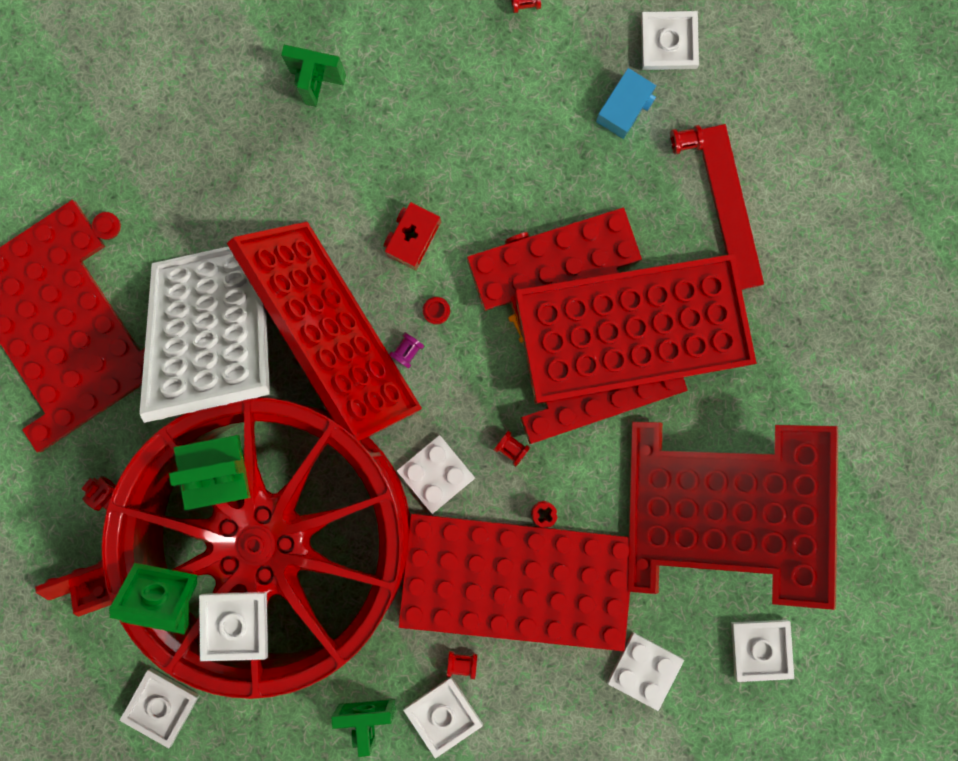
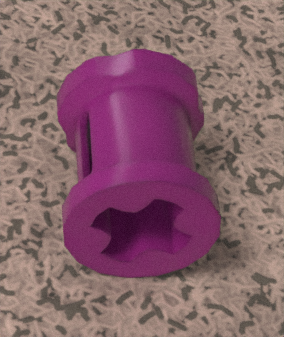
M404 332L402 335L403 340L394 352L391 351L389 353V356L409 369L411 367L410 362L419 349L423 350L425 346Z

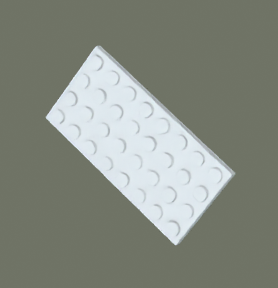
M223 247L152 263L139 413L143 422L161 420L167 417L269 395L266 309L239 263L234 258L230 248Z

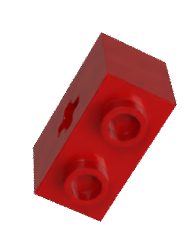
M410 202L407 208L403 207L396 220L399 225L394 233L390 232L383 246L386 248L385 253L388 257L417 271L441 224V218ZM415 230L417 238H411L408 242L405 233H411Z

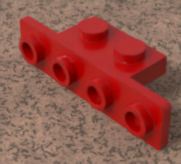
M102 560L96 565L75 569L71 574L60 578H50L45 583L35 586V592L46 600H52L70 593L73 614L78 617L112 604L106 588Z

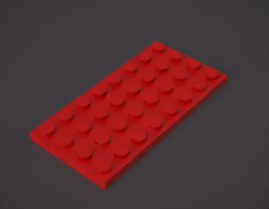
M308 221L236 236L226 243L279 329L280 334L284 337L296 360L310 380L311 385L315 388L327 411L336 423L361 442L422 409Z
M735 254L514 291L535 404L757 364Z
M411 513L399 628L625 651L630 592H628L629 536Z

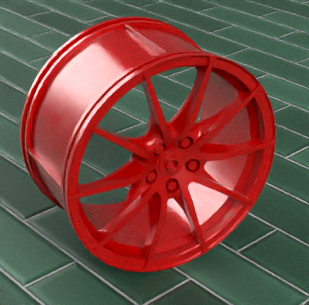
M258 397L186 413L161 428L145 442L132 457L116 484L106 511L102 535V565L106 588L111 603H113L134 563L167 569L163 546V526L205 542L207 547L203 553L172 570L197 576L211 575L216 583L212 593L267 592V606L269 599L273 595H281L290 603L295 612L321 642L322 646L294 653H268V657L263 660L200 661V616L196 619L190 611L189 625L185 634L124 623L119 620L135 645L156 666L176 680L195 689L214 695L245 699L268 698L289 694L321 681L344 666L371 638L382 621L404 579L411 520L408 502L401 481L383 451L369 437L359 442L345 428L336 423L327 411L289 401ZM256 421L290 425L320 438L292 479L278 493H271L266 489L258 468L254 431ZM244 423V463L251 498L212 505L214 512L208 519H179L165 516L169 497L174 487L171 486L169 473L178 472L174 447L212 440L224 431ZM329 444L355 469L363 481L370 499L345 508L298 515L295 508L309 472L324 447ZM371 505L374 506L379 530V559L376 575L360 572L332 562L311 547L310 538L328 523ZM300 570L333 574L372 584L367 600L359 614L337 639H331L317 620L297 576Z

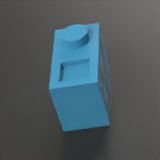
M628 68L599 112L596 122L624 139L643 109L648 111L655 101L656 96L652 94L657 85Z

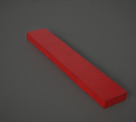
M726 124L702 129L704 147L701 150L726 254H735L742 290L763 286L764 280Z

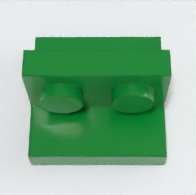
M283 45L281 56L290 73L295 75L294 84L297 86L299 94L306 105L317 106L322 81L344 86L346 73L339 56Z
M239 435L174 447L178 472L169 473L171 486L180 485L185 510L251 498Z
M134 563L109 608L110 618L121 620L124 623L185 634L189 625V601L197 586V575Z
M395 699L338 704L331 717L332 729L355 727V729H352V747L357 748L358 757L370 756L376 741L374 725L392 723L396 711Z

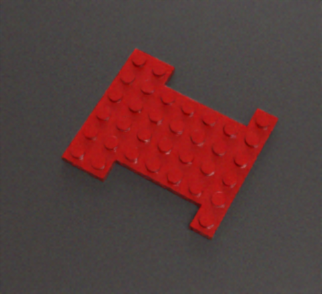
M73 199L0 247V345L45 413L22 429L37 453H41L142 386L145 348L139 349L83 263L84 260L106 246L94 234L92 225Z
M623 207L467 256L466 260L483 310L487 311L511 303L521 332L514 294L515 290L618 273V268L642 260ZM683 377L544 402L546 409L523 416L520 419L529 444H533L686 392L688 389Z
M632 422L628 592L659 593V566L773 574V605L836 609L838 426L775 425V454L662 451L663 423Z

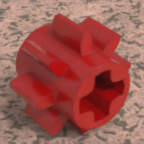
M100 476L98 480L96 478H89L81 488L86 492L82 500L96 511H100L102 507L107 509L116 485L104 476Z

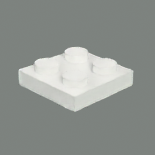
M698 11L642 12V70L698 68Z
M440 435L397 470L399 475L432 514L475 479L474 475Z
M267 592L210 593L199 595L200 661L263 660L268 657Z
M789 620L731 622L734 677L737 682L794 679L791 622Z
M632 632L625 646V651H622L607 684L659 711L684 659Z
M150 668L144 675L119 721L163 746L170 748L200 695Z
M452 676L410 703L403 710L435 759L483 726V723Z

